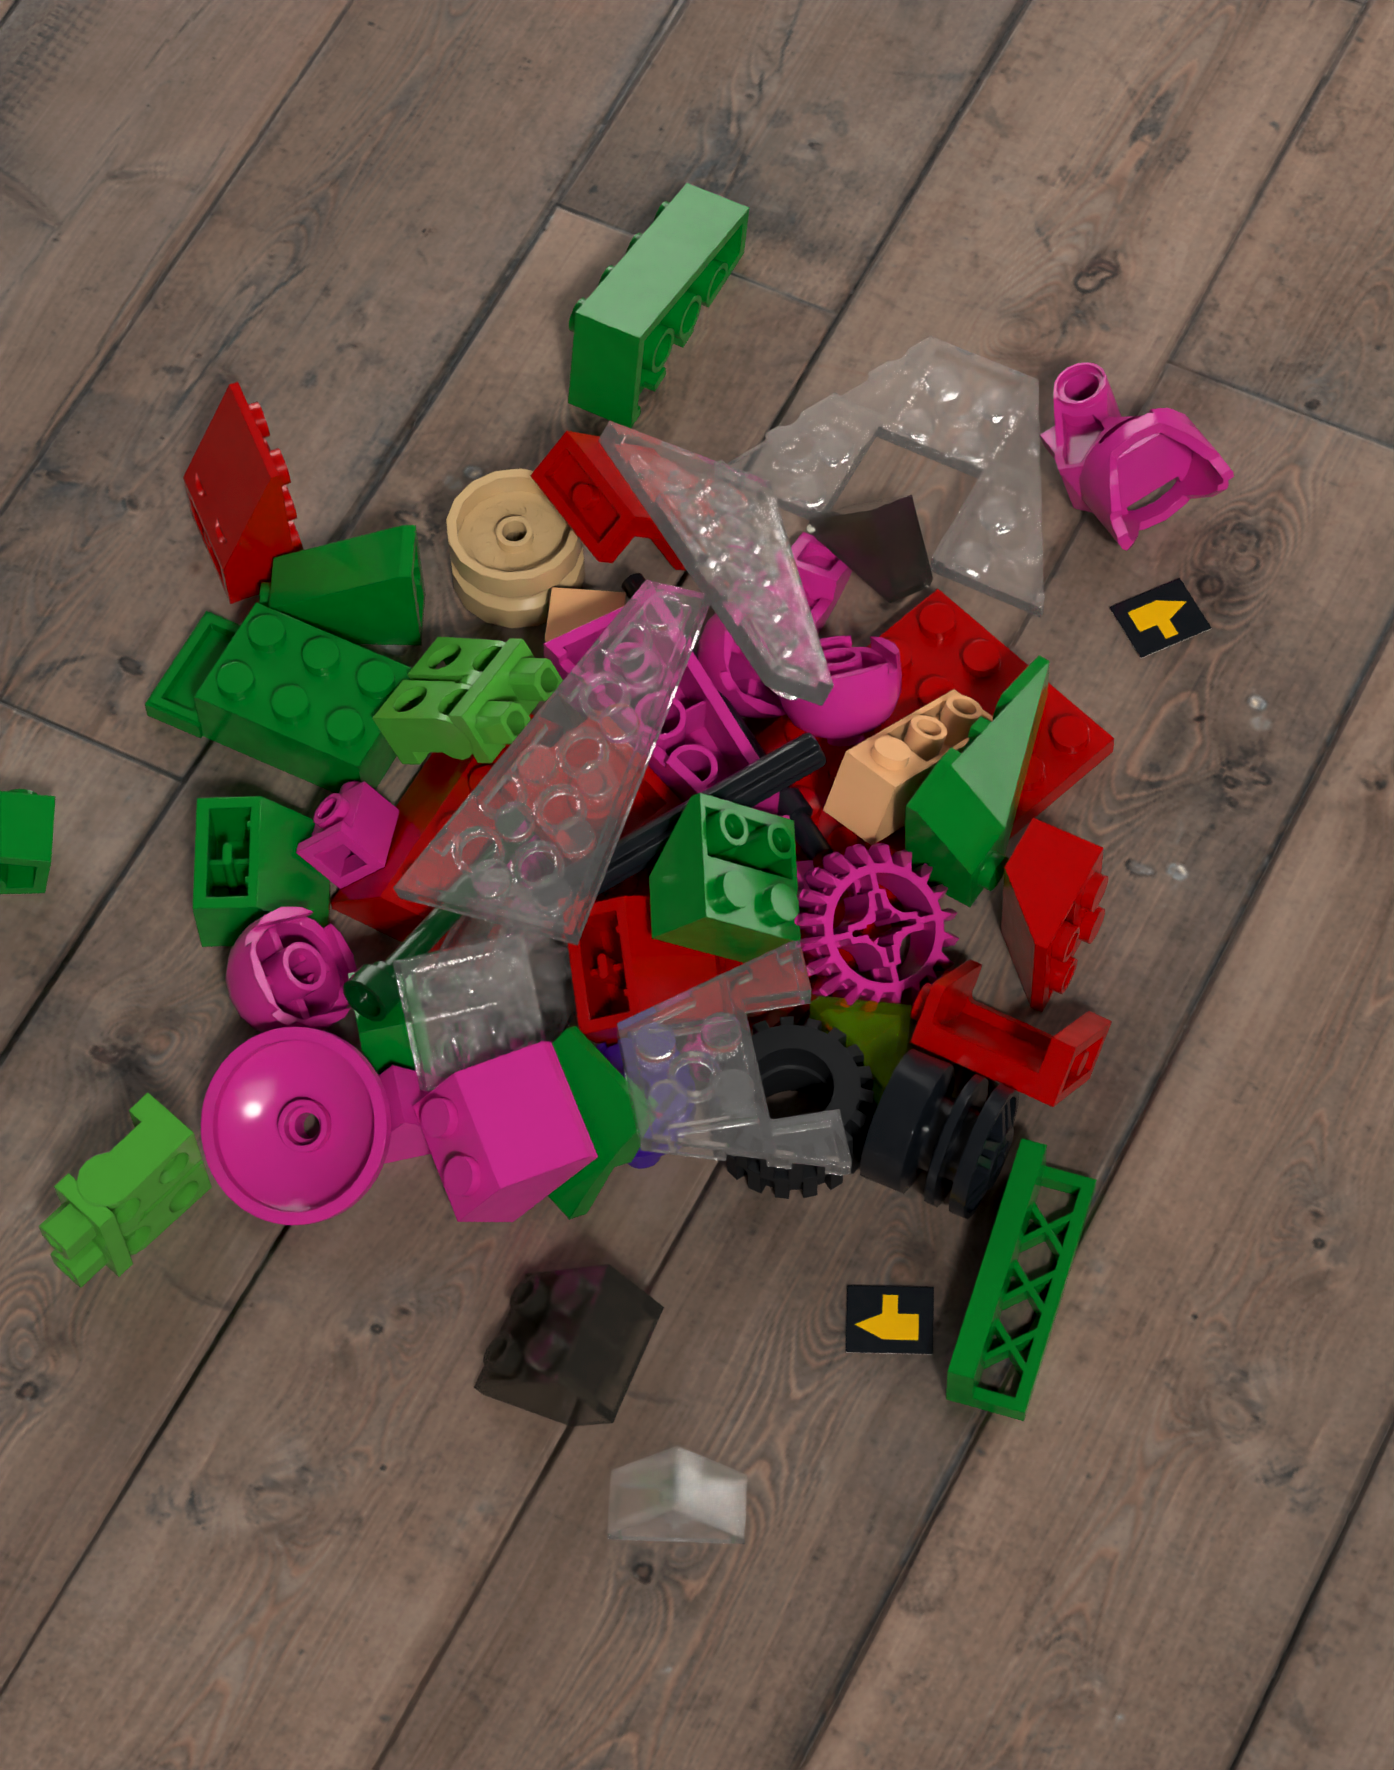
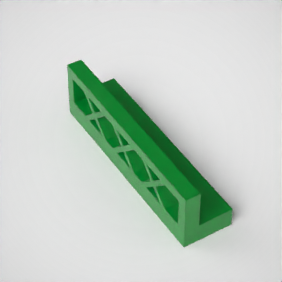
M1021 1138L950 1361L947 1371L946 1400L1021 1421L1025 1420L1095 1193L1097 1181L1096 1179L1046 1166L1047 1145ZM1041 1186L1078 1196L1073 1212L1048 1224L1036 1205ZM1030 1220H1032L1037 1229L1026 1234ZM1067 1231L1063 1245H1061L1056 1235ZM1045 1241L1057 1260L1056 1268L1030 1281L1018 1262L1019 1255ZM1014 1277L1019 1287L1008 1292ZM1049 1288L1044 1304L1038 1293ZM1027 1299L1039 1318L1038 1326L1036 1329L1012 1340L1000 1321L1001 1313L1003 1310ZM995 1335L1001 1346L990 1351ZM1031 1347L1027 1362H1025L1019 1352ZM1008 1357L1021 1377L1016 1397L978 1387L983 1370Z

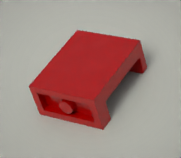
M566 431L530 475L599 562L613 563L634 537L651 539L675 570L686 571L721 530L656 448L651 445Z
M971 959L952 971L946 970L941 978L933 984L926 983L922 987L911 1011V1019L918 1021L910 1041L911 1043L1051 1107L1056 1106L1090 1079L1112 1023L1111 1020L1087 1011L1053 1036L982 1004L972 997L982 964Z

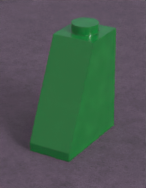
M401 525L274 557L271 582H261L259 604L354 644L422 645L426 593L416 525Z

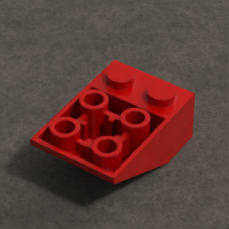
M238 382L229 384L183 476L190 512L230 604L260 594L261 582H271L274 557L303 550L298 531L293 520L297 519L296 509L286 486L291 483L287 465L280 449L270 450L265 439L270 437V432L259 402L256 401L248 404Z

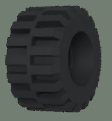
M794 1016L780 1017V1026L769 1028L766 1020L753 1024V1035L748 1038L739 1032L730 1040V1053L724 1051L719 1053L714 1062L715 1074H710L708 1085L711 1136L714 1139L715 1152L719 1160L727 1159V1171L736 1180L744 1175H748V1188L758 1193H762L764 1188L769 1186L775 1188V1198L789 1199L790 1190L802 1189L803 1198L818 1195L817 1185L825 1183L832 1190L843 1183V1169L854 1174L860 1167L864 1143L874 1116L873 1076L870 1066H864V1054L857 1044L846 1048L845 1033L836 1027L828 1034L823 1032L822 1021L808 1018L805 1026L794 1025ZM784 1091H801L811 1094L827 1106L816 1118L794 1125L771 1121L756 1109L768 1097Z

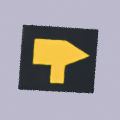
M1180 578L1109 607L1140 658L1212 629Z
M847 1285L846 1353L933 1355L934 1287Z

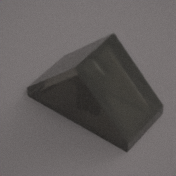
M912 495L851 504L809 520L806 530L889 603L930 587L933 575Z

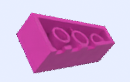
M656 591L544 643V658L551 660L564 681V688L558 695L586 722L600 712L682 802L689 800L691 796L701 793L760 759ZM780 791L752 808L777 815Z

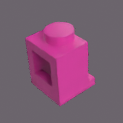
M365 781L347 782L341 786L339 793L329 795L318 806L313 818L315 826L312 836L298 843L296 853L339 889H342L385 867L400 810Z

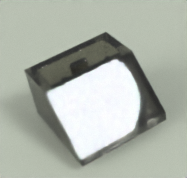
M610 1264L526 1274L511 1295V1308L498 1336L486 1349L483 1358L484 1367L474 1388L485 1396L571 1427L613 1423L664 1307Z

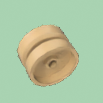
M522 468L494 471L472 481L454 499L446 519L455 592L465 608L486 623L511 629L538 626L547 622L552 587L581 589L585 579L583 542L530 475L533 471Z

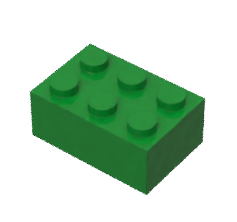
M256 602L194 696L202 735L205 738L333 793H339L343 784L352 781H365L376 790L397 755L372 718L402 680H411L407 674L412 668ZM407 703L401 712L408 711L413 707L410 703Z

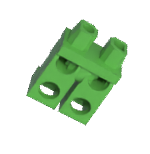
M437 637L407 674L411 680H402L372 719L402 764L420 765L430 752H442L452 758L461 760L468 759L473 754L478 763H492L506 745H519L530 731L531 718L529 715L540 701L553 702L564 688V681L551 660L535 658L522 638H509L507 642L488 639ZM442 660L447 665L440 669H435ZM407 703H410L413 707L408 711L401 712Z
M148 1092L129 1110L135 1128L109 1153L98 1154L87 1160L79 1170L77 1180L68 1173L54 1186L61 1206L39 1225L42 1236L55 1249L50 1254L54 1264L80 1288L105 1265L120 1277L133 1265L130 1255L137 1254L145 1249L212 1188L204 1162L201 1160L202 1156L194 1132Z

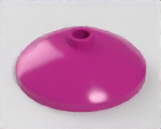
M283 1027L260 1033L248 1039L231 1052L219 1066L208 1086L203 1102L201 1140L205 1158L213 1177L224 1193L244 1211L257 1218L276 1224L308 1225L319 1223L340 1215L351 1208L369 1191L378 1178L390 1145L391 1113L385 1088L374 1067L357 1048L346 1040L315 1028ZM310 1114L315 1115L319 1121V1131L313 1138L309 1137L304 1130L305 1119Z

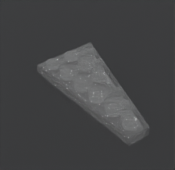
M609 421L598 441L762 682L782 698L788 700L801 698L822 706L833 689L834 684L771 482Z
M645 580L393 887L399 898L578 945L710 607L706 594Z

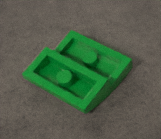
M576 1026L567 1028L552 1045L598 1157L548 1195L569 1220L588 1213L614 1167L632 1162L659 1116Z

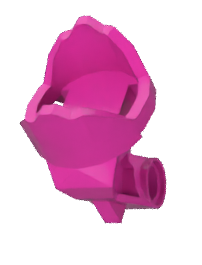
M1077 363L1067 367L1055 380L1053 397L1055 426L1040 434L1044 447L1055 459L1073 508L1093 513L1123 550L1127 551L1134 545L1139 530H1145L1167 520L1187 504L1190 499L1214 497L1227 490L1229 479L1234 477L1233 471L1185 414L1170 408L1150 409L1149 413L1145 415L1121 417L1103 368L1094 363ZM1175 478L1176 482L1173 487L1155 502L1137 510H1127L1128 506Z

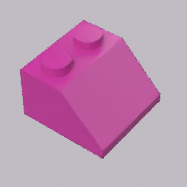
M541 1041L457 1071L413 1105L416 1117L458 1222H514L598 1157L550 1041Z

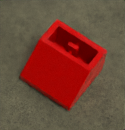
M1033 817L1004 868L1001 933L1030 1007L1043 1012L1054 991L1063 994L1068 988L1078 962L1073 956L1080 943L1083 941L1091 944L1102 925L1105 909L1098 905L1105 893L1108 876L1101 874L1103 847Z
M620 896L563 910L579 1030L589 1040L597 1044L607 1042V1047L619 1043H628L627 1037L642 1036L654 1039L707 1026L728 1023L719 956L652 939L650 896Z

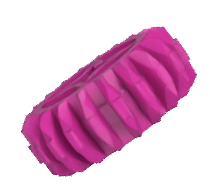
M884 843L872 845L869 851L862 844H855L846 848L844 856L839 852L826 855L822 860L824 869L819 867L813 868L804 875L810 889H801L797 892L799 907L803 910V913L798 914L794 922L800 926L801 939L799 943H795L787 948V950L791 953L804 952L807 961L799 966L796 974L802 978L816 974L818 979L814 984L812 995L821 998L833 993L832 1009L843 1012L850 1010L854 1006L855 1015L858 1018L873 1017L876 1011L882 1017L898 1015L901 1005L906 1009L913 1008L922 987L926 983L933 984L938 980L934 971L942 972L949 970L954 964L941 951L943 947L954 946L960 939L953 933L945 932L944 922L951 921L958 913L950 908L941 910L938 900L944 897L948 887L943 884L929 887L927 882L933 867L923 864L912 869V852L901 850L891 856L889 845ZM878 884L887 888L897 897L905 912L895 909L890 904L886 889H879ZM848 889L849 897L844 898L845 915L843 921L838 927L833 929V919L837 903L844 891ZM873 922L876 927L888 924L892 926L891 930L878 933L877 937L871 939L869 935L853 937L852 935L853 931L865 929L868 924ZM911 933L909 952L903 965L897 972L896 965L901 963L900 946L902 940ZM838 949L848 951L855 958L859 972H865L867 979L857 974L847 965Z

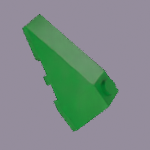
M1039 655L1002 693L993 714V721L991 722L980 716L970 727L969 740L963 752L961 753L950 748L937 762L906 805L905 850L912 852V869L923 864L933 867L927 884L931 887L943 884L948 887L947 896L968 907L972 906L984 888L992 891L998 885L1009 860L1005 853L1048 694L1050 661Z

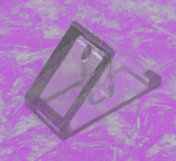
M679 1446L611 1470L608 1539L745 1544L748 1476Z

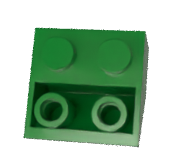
M703 793L691 796L649 876L652 939L746 964L799 943L801 939L800 926L794 922V919L799 914L794 820Z
M262 796L197 798L192 909L202 947L233 946L250 924L280 907L306 908L313 912L307 916L308 918L315 920L323 928L330 924L331 881L296 853L298 843L312 836L315 826L312 818Z

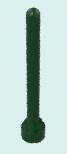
M520 817L384 962L375 961L372 965L364 964L347 980L343 986V992L346 1000L357 1013L372 1021H382L400 1002V991L404 987L403 979L537 837Z

